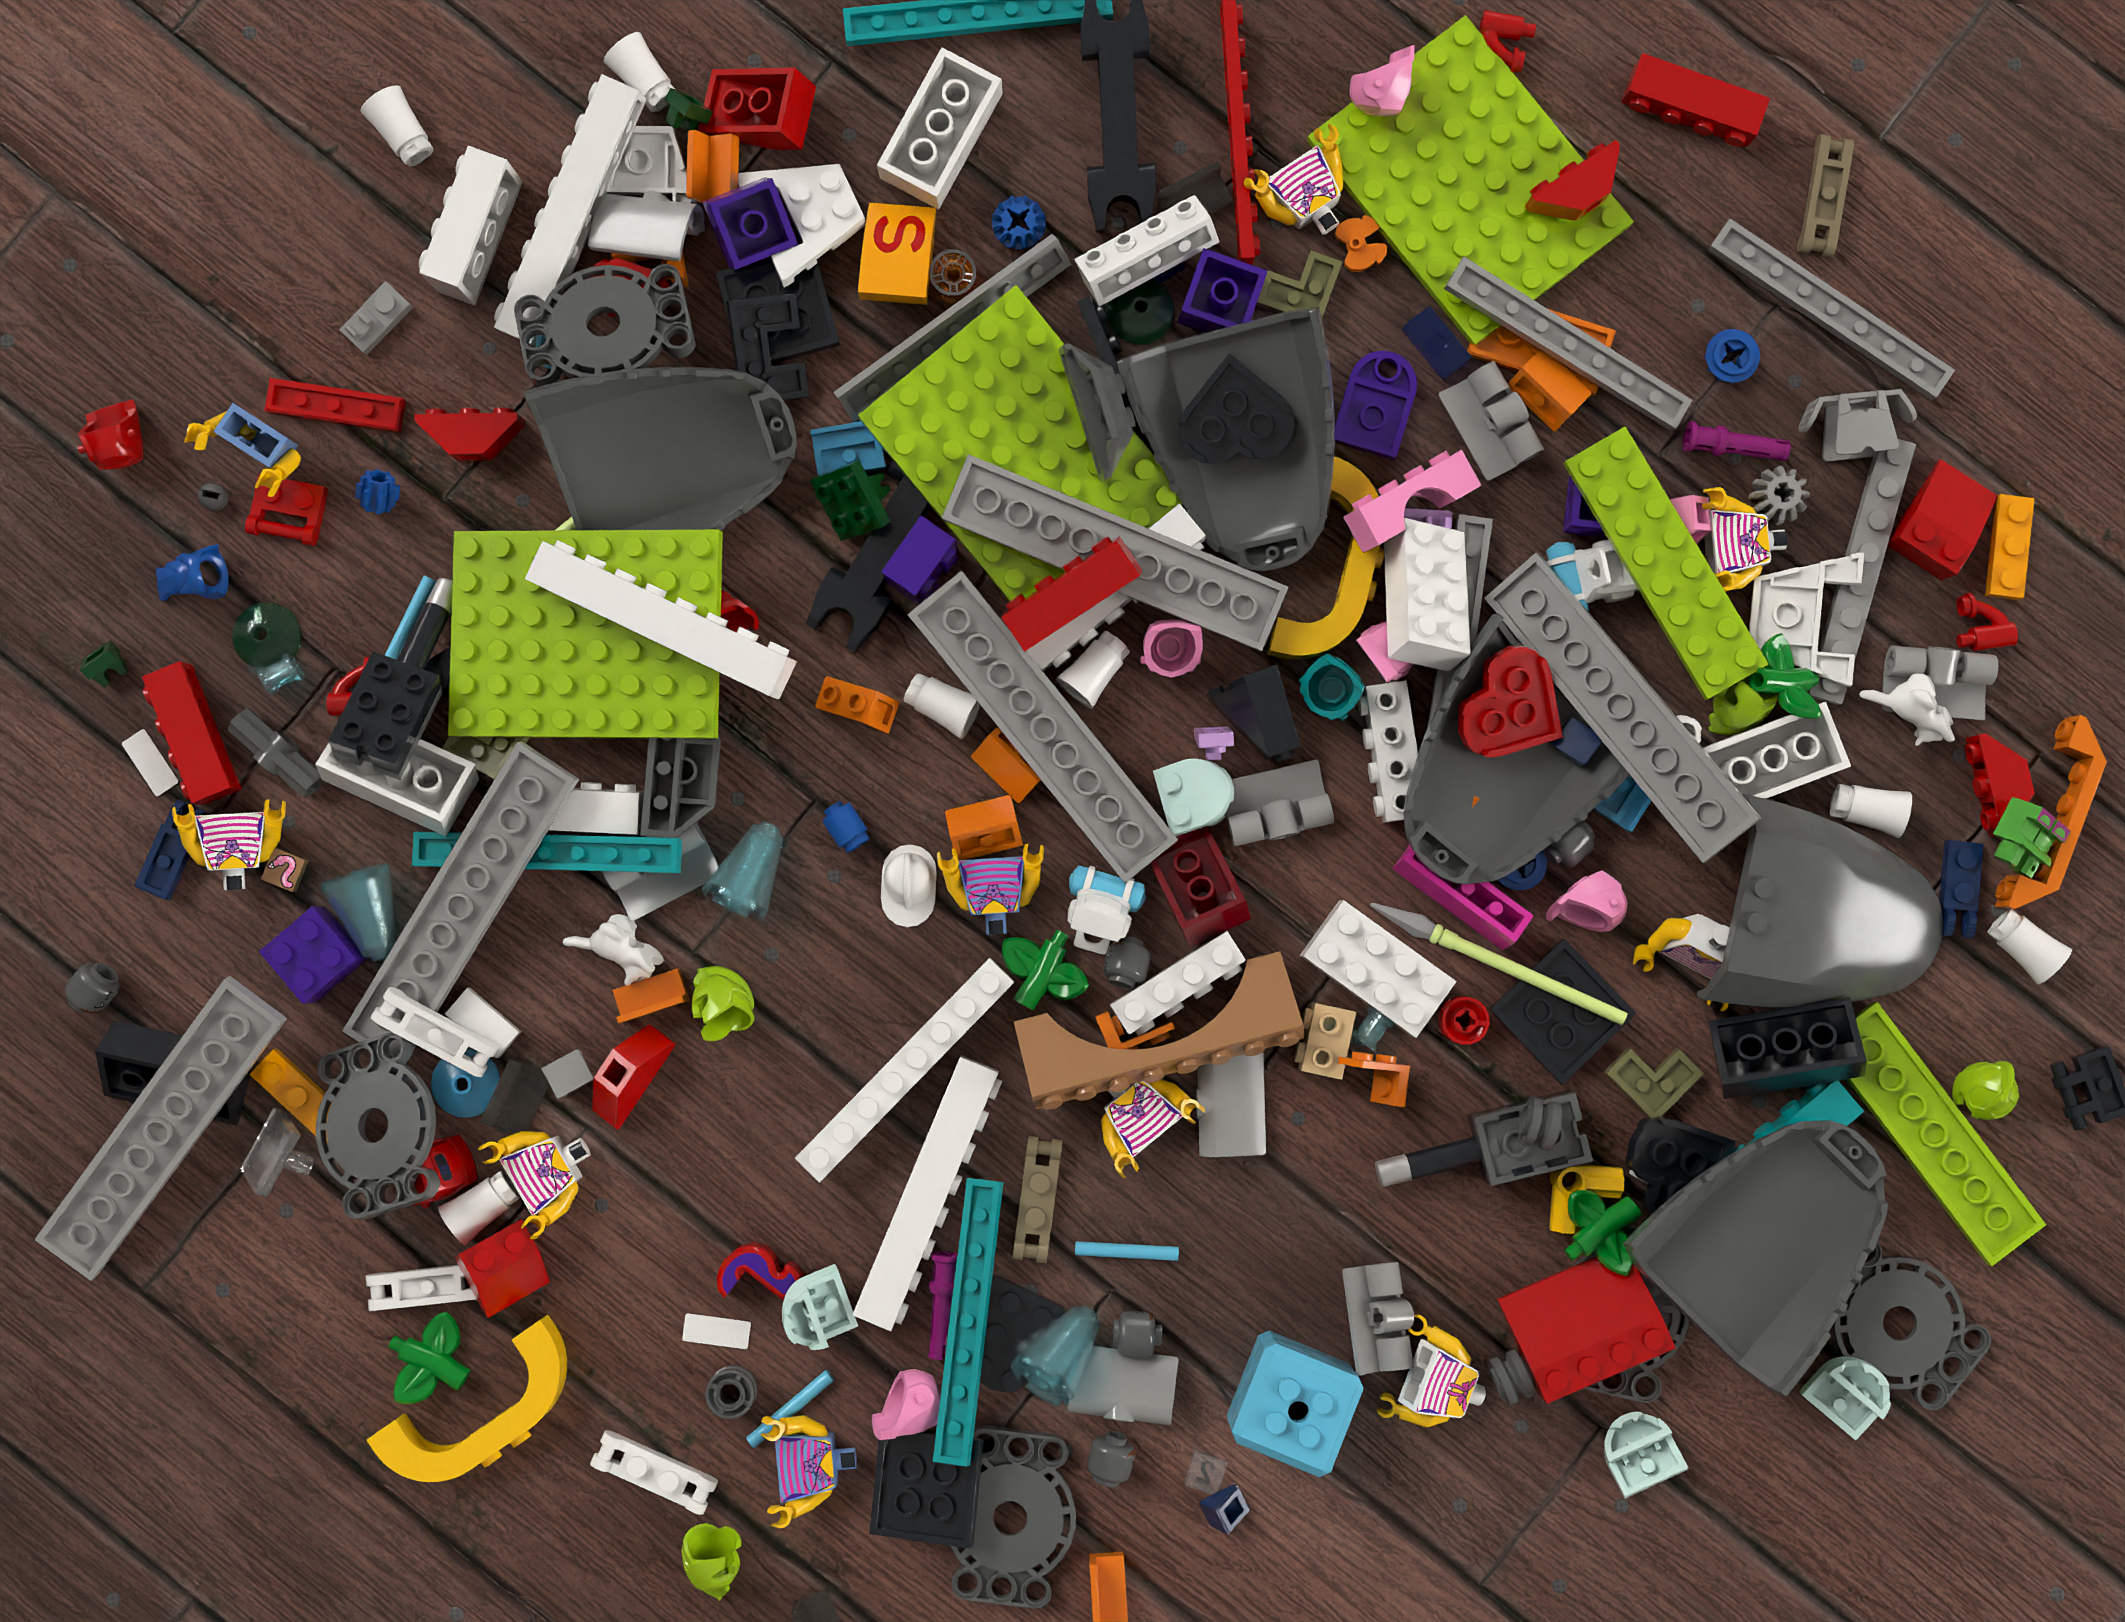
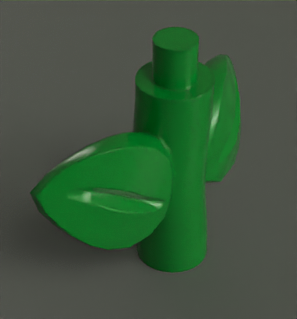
M1782 633L1772 636L1761 648V652L1768 665L1763 668H1757L1756 672L1749 675V686L1755 692L1778 694V702L1781 707L1794 716L1807 719L1820 718L1822 713L1819 705L1806 692L1812 686H1816L1819 683V676L1816 673H1812L1808 668L1794 669L1792 652L1787 639Z
M1056 930L1051 941L1045 939L1042 948L1035 942L1025 938L1011 937L1004 939L1002 955L1007 969L1013 975L1026 978L1013 997V1000L1034 1011L1047 990L1057 999L1062 1000L1075 998L1087 990L1089 984L1082 970L1071 962H1062L1067 951L1063 949V946L1069 937L1068 935Z
M1577 1190L1572 1192L1568 1199V1214L1573 1224L1581 1228V1230L1571 1237L1573 1243L1564 1249L1565 1254L1571 1261H1574L1582 1254L1588 1257L1595 1251L1597 1258L1607 1269L1627 1276L1631 1272L1633 1262L1623 1246V1243L1629 1237L1620 1229L1642 1216L1641 1211L1628 1196L1606 1208L1601 1197L1593 1191Z
M443 1312L436 1315L425 1326L422 1332V1342L412 1337H409L406 1341L397 1335L390 1341L388 1348L399 1353L397 1359L407 1363L399 1372L395 1381L393 1392L395 1402L399 1404H414L427 1399L433 1394L438 1379L458 1392L465 1384L471 1369L451 1357L460 1344L461 1336L457 1322L449 1313Z

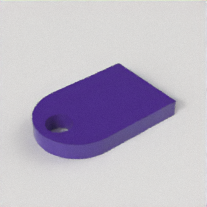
M1376 351L1367 354L1356 363L1349 376L1335 422V443L1390 460L1396 459L1417 389L1415 372L1405 358L1390 351ZM1382 362L1392 363L1396 368V375L1392 378L1382 377L1378 372V365Z

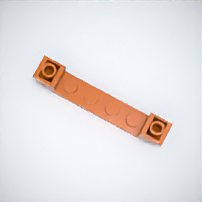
M2077 715L2065 718L2055 731V739L2057 741L2054 750L2079 759L2069 772V787L2066 794L2060 798L2056 808L2059 813L2057 820L2071 832L2064 843L2057 840L2054 841L2047 853L2051 858V866L2040 863L2033 875L2035 876L2034 880L2020 874L2006 875L2005 879L2001 880L1995 892L1997 901L1994 907L1998 909H2016L2060 889L2107 763L2087 717Z

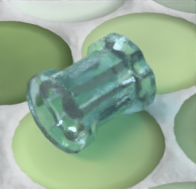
M289 652L283 655L282 660L267 668L261 666L257 669L259 679L270 694L275 695L279 693V688L294 680L299 682L304 679L301 666Z
M1369 1006L1366 1010L1368 1015L1357 1030H1352L1351 1036L1375 1052L1378 1048L1376 1046L1377 1042L1387 1028H1392L1395 1024Z

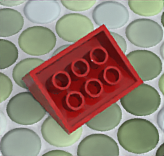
M1595 1256L1497 1299L1518 1350L1533 1377L1536 1392L1546 1404L1676 1348L1664 1319L1634 1263L1631 1272L1624 1276L1607 1269Z

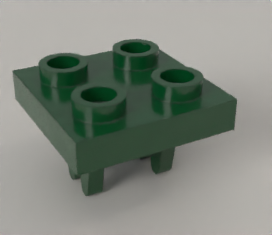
M860 460L819 474L809 480L840 541L876 530L891 522L881 503V500L890 492L891 488L888 485L880 486V481L884 479L883 473L868 477Z

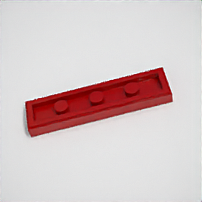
M270 378L264 411L269 414L401 433L406 400L402 397Z

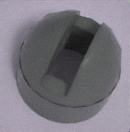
M206 483L198 491V500L204 508L210 511H220L226 507L229 495L227 490L221 485ZM206 493L219 494V498L217 500L205 497Z

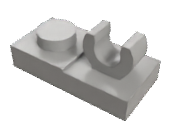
M385 281L339 330L367 355L414 307Z

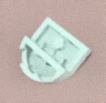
M1185 759L1153 771L1168 827L1175 836L1205 826H1214L1226 817L1224 814L1230 802L1234 800V786L1230 775L1224 768L1209 760Z
M835 1264L798 1279L788 1289L782 1306V1322L785 1332L792 1343L808 1346L811 1350L825 1349L829 1347L827 1339L858 1327Z
M1837 1357L1827 1361L1799 1390L1803 1397L1854 1440H1857L1878 1416L1884 1419L1891 1406L1889 1383L1884 1375L1870 1363L1854 1357Z
M1642 1412L1627 1413L1616 1419L1610 1426L1604 1442V1457L1607 1466L1624 1499L1688 1470V1466L1671 1436L1672 1431L1661 1419L1643 1414Z

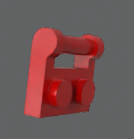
M288 479L282 480L273 497L267 496L269 488L265 486L255 488L250 514L245 521V532L247 534L258 536L260 533L301 540L304 545L315 546L317 544L328 488ZM266 511L305 518L307 522L304 527L267 521L264 520Z

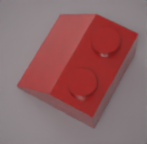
M522 1219L454 1257L487 1318L550 1283L537 1245L533 1239H530L531 1234L525 1226L521 1229L524 1223Z

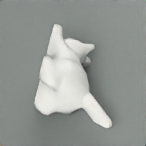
M1912 674L1907 682L1898 685L1890 694L1876 690H1863L1859 694L1863 699L1891 707L1901 718L1913 723L1917 727V730L1914 732L1917 737L1916 746L1922 742L1941 741L1943 737L1948 742L1955 740L1950 727L1953 724L1952 718L1945 707L1936 703L1935 687L1930 677L1925 674Z
M621 914L612 915L608 922L602 923L590 938L572 936L563 940L565 946L593 950L601 957L621 965L626 973L624 981L626 986L634 981L650 978L655 970L654 965H660L664 961L663 956L657 949L636 940L635 930L637 925L634 921H630L628 916Z

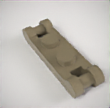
M1818 135L1814 146L1815 156L1802 232L1797 244L1798 252L1809 253L1810 251L1820 252V255L1832 258L1834 256L1842 220L1854 140L1843 138L1841 141L1832 140L1829 135ZM1828 155H1837L1838 161L1828 159ZM1816 229L1825 230L1824 239L1815 237Z
M1028 1136L1012 1259L1023 1261V1257L1037 1259V1263L1046 1264L1063 1140L1052 1139V1142L1038 1140L1039 1137ZM1036 1154L1050 1156L1049 1165L1035 1163ZM1026 1233L1040 1235L1039 1244H1026Z

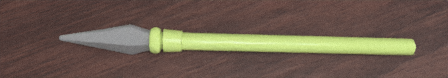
M1376 903L1370 904L1372 908L1414 937L1429 939L1433 944L1439 942L1438 945L1459 951L1621 1026L1628 1013L1467 941L1448 929L1443 930L1442 925H1435L1424 915Z

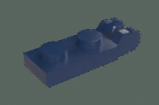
M177 800L173 805L178 815L184 816L187 810V803ZM172 808L165 823L161 824L134 886L165 900H171L190 857L182 845L177 829L178 826L173 821ZM199 808L194 811L195 816L207 815V812Z
M1945 840L1939 897L1943 917V936H1952L1956 921L1954 910L1962 911V937L1972 939L1975 936L1984 846L1982 843Z

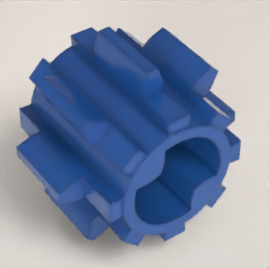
M380 469L365 471V475L360 477V482L356 483L355 498L360 499V506L364 507V510L367 512L370 511L375 514L388 513L392 507H395V502L399 500L400 485L395 484V477H392L388 471L384 472L380 471Z

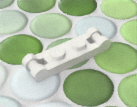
M388 987L383 995L385 1001L382 1006L377 1007L371 1015V1019L378 1025L476 1077L484 1075L488 1068L486 1065L490 1057H495L500 1048L495 1041L477 1035L407 997L405 993L394 987ZM396 1008L406 1012L402 1020L393 1015ZM468 1047L477 1050L474 1057L464 1054Z
M458 1265L366 1275V1286H370L371 1299H368L369 1311L476 1300L471 1288H465L464 1275ZM391 1284L392 1297H385L384 1285Z
M608 1430L604 1431L600 1440L602 1443L599 1453H594L590 1462L592 1467L603 1472H609L685 1506L686 1509L693 1513L704 1514L708 1505L706 1499L709 1492H714L718 1483L716 1478L620 1434ZM615 1449L625 1452L621 1462L612 1458ZM688 1481L697 1486L694 1494L684 1491Z

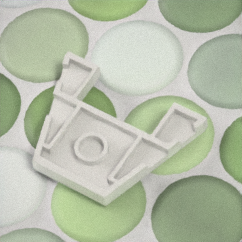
M635 126L607 193L616 195H644L648 191H655L664 196H673L674 202L698 204L686 197L687 167L675 129L672 126ZM705 225L701 232H705Z
M840 164L738 173V187L764 177L773 178L778 194L781 195L801 238L802 244L771 255L774 267L784 287L795 281L794 277L805 268L809 270L816 265L817 259L829 249L835 250L866 224L865 217Z
M1855 553L1839 559L1821 561L1818 564L1801 568L1796 567L1756 577L1753 580L1749 632L1759 649L1761 650L1769 638L1782 633L1789 643L1794 666L1808 668L1812 673H1816L1820 677L1845 687H1851L1855 655L1818 652L1824 583L1860 586L1862 583L1864 553Z

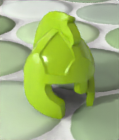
M1749 676L1714 695V713L1709 715L1711 724L1708 727L1709 731L1719 735H1736L1756 727L1772 711L1778 701V694L1755 692L1749 686Z
M721 966L697 969L698 974L694 978L695 990L692 997L693 1018H702L706 1024L701 1030L703 1039L705 1041H718L727 1037L730 1031H744L749 1028L754 1022L752 1011L754 999L745 980L732 970Z
M1999 1061L1996 1063L1979 1062L1968 1065L1956 1076L1953 1083L1952 1098L1955 1105H1964L1965 1100L1967 1107L1972 1112L1971 1116L1976 1119L1993 1120L2007 1115L2016 1106L2019 1099L2018 1086L2014 1079L2015 1073L2012 1064L2007 1061Z
M704 1523L688 1530L683 1539L682 1560L687 1577L697 1589L717 1598L719 1601L729 1591V1585L739 1571L740 1559L736 1551L741 1547L739 1534L731 1527L717 1528L714 1525Z

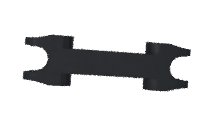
M1085 0L1080 32L1082 61H1098L1103 166H1087L1088 202L1092 211L1096 233H1105L1107 210L1114 203L1120 201L1131 203L1137 209L1140 224L1152 217L1156 195L1155 163L1138 164L1133 59L1149 58L1150 56L1149 22L1142 0H1131L1129 13L1124 19L1116 22L1105 20L1099 14L1096 0Z
M894 461L888 470L887 476L899 482V485L885 507L891 522L871 531L847 573L835 566L828 571L817 589L812 609L806 621V625L816 631L831 613L838 611L849 613L853 618L854 626L846 648L855 654L880 627L893 602L892 599L880 593L886 583L881 571L919 517H925L930 508V504Z

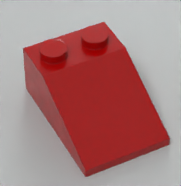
M795 67L712 69L704 105L713 111V114L708 124L700 122L698 131L708 136L732 133L739 137V143L773 150H802L816 86Z
M1940 459L1892 531L1887 546L1941 581L1955 576L1959 573L1976 546L1998 495Z

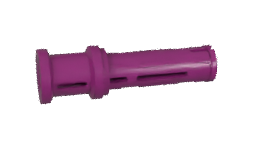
M1689 421L1686 425L1682 441V447L1685 452H1691L1695 449L1709 451L1713 456L1734 453L1783 462L1789 457L1791 444H1789L1790 440L1734 433L1728 431L1725 426L1718 425L1716 428L1698 426L1697 422Z
M934 1251L931 1253L934 1266L933 1280L929 1282V1289L933 1293L928 1357L934 1360H942V1356L945 1359L958 1256L957 1252Z

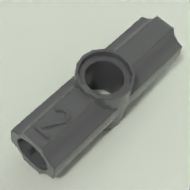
M249 708L238 713L232 719L227 730L254 753V759L267 771L276 776L279 775L304 798L309 797L321 787L323 780L317 767L300 753L301 749L289 737L278 730L275 731L256 712Z

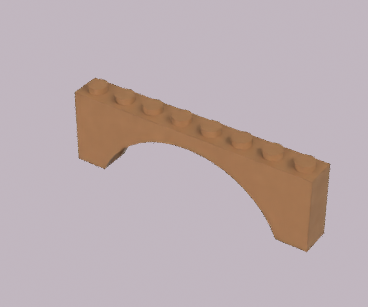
M1280 951L1247 960L1240 985L1226 1007L1203 1028L1181 1040L1164 1046L1137 1050L1103 1047L1080 1039L1066 1031L1048 1013L1014 1021L1036 1109L1043 1108L1046 1110L1055 1109L1061 1106L1063 1102L1073 1099L1079 1101L1091 1099L1099 1092L1107 1090L1112 1092L1122 1091L1129 1088L1130 1084L1141 1081L1146 1083L1156 1082L1167 1074L1175 1072L1187 1074L1195 1071L1201 1065L1209 1063L1221 1065L1227 1063L1235 1056L1243 1054L1255 1056L1264 1052L1269 1047L1277 1045L1289 1047L1304 1038V1025Z

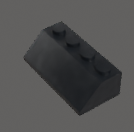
M1850 997L1708 1021L1723 1099L1864 1077L1866 1075L1867 1060Z
M114 1021L95 1050L104 1096L135 1102L182 1036L169 1031H159L141 1027L137 1024ZM251 1069L213 1120L233 1125L238 1124Z

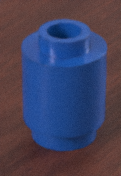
M838 801L824 811L826 818L822 820V823L838 847L844 848L847 854L859 848L870 839L866 833L868 828L851 803L843 805L841 801Z

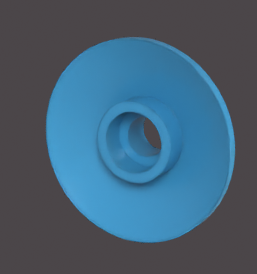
M467 1049L464 1054L474 1057L477 1050ZM489 1058L486 1063L488 1068L484 1075L476 1077L441 1059L434 1069L431 1080L432 1093L438 1105L447 1113L462 1118L474 1117L487 1111L496 1101L501 1086L500 1074L493 1060ZM461 1077L468 1081L466 1090L458 1088L457 1082Z

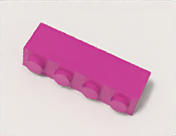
M1410 844L1392 868L1502 951L1517 941L1534 916L1489 882L1466 885L1437 876L1419 861Z

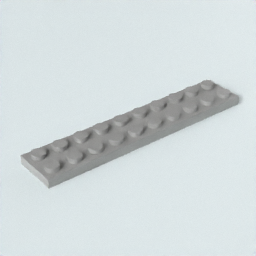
M969 454L942 516V520L1062 570H1064L1062 568L1063 565L1078 555L1084 560L1094 552L1091 547L1103 538L1109 536L1112 541L1120 536L1143 571L1139 577L1116 592L1190 623L1200 625L1204 629L1260 652L1263 650L1288 590V586Z
M1539 553L1532 555L1485 597V600L1494 611L1504 617V623L1522 645L1535 650L1541 657L1547 660L1552 680L1702 863H1706L1761 819L1755 809Z
M962 571L907 614L1124 883L1178 841L1176 836L1027 651L1024 652L1011 631Z
M524 742L516 743L342 1030L344 1033L358 1042L385 1033H391L390 1030L378 1025L371 1019L374 1010L377 1007H381L385 1001L383 995L388 987L397 988L405 993L407 997L438 1012L570 796L579 778ZM396 1008L393 1013L400 1020L406 1014V1012L399 1008ZM397 1039L393 1040L389 1045V1054L392 1058H395L401 1050V1045ZM412 1043V1044H413V1051H414V1049L416 1048L417 1045L414 1044V1043Z
M231 976L225 978L37 1235L35 1241L90 1281L97 1277L287 1018Z

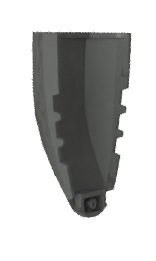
M1319 307L1290 310L1161 344L1117 361L1134 415L1141 432L1146 434L1154 451L1153 457L1156 463L1161 465L1170 482L1169 487L1171 491L1177 494L1186 512L1206 535L1205 542L1216 553L1220 552L1236 562L1239 567L1249 570L1267 571L1288 566L1301 559L1311 550L1324 529L1329 512L1335 449L1332 375ZM1228 354H1232L1280 394L1292 408L1293 414L1296 417L1294 436L1288 447L1276 456L1264 460L1252 459L1238 452L1230 460L1220 464H1205L1191 458L1181 446L1179 419L1187 405Z
M699 367L628 369L572 378L524 391V397L540 430L576 530H723L729 522L739 515L747 513L779 486L791 461L795 457L797 446L796 429L788 406L782 397L766 382L740 371Z
M1499 613L1493 614L1470 646V655L1458 665L1435 709L1415 761L1403 812L1406 836L1419 861L1437 876L1466 885L1495 881L1534 859L1535 855L1550 844L1559 841L1562 835L1576 823L1585 820L1588 817L1587 814L1602 800L1607 799L1630 775L1603 742L1585 765H1575L1550 744L1552 741L1499 757H1486L1466 749L1458 733L1459 703L1469 698L1473 693L1483 689V663L1488 657L1493 656L1496 652L1507 646L1521 645L1502 621L1504 617ZM1553 682L1561 729L1571 717L1592 729ZM1474 796L1479 797L1480 799L1472 808Z
M1742 794L1760 815L1761 819L1748 829L1749 840L1723 962L1706 988L1698 990L1696 997L1716 1002L1763 1007H1793L1850 997L1851 1002L1891 994L1906 988L1920 978L1931 965L1938 952L1943 931V917L1939 898L1929 881L1918 870L1891 851L1841 824L1796 807Z
M1800 1121L1757 1139L1701 1173L1645 1220L1623 1243V1246L1635 1267L1728 1359L1777 1396L1786 1397L1830 1338L1829 1331L1838 1315L1844 1313L1847 1309L1846 1301L1854 1285L1859 1283L1863 1277L1861 1270L1868 1254L1875 1249L1887 1214L1889 1203L1885 1201L1884 1178L1887 1177V1174L1875 1149L1855 1130L1833 1121Z

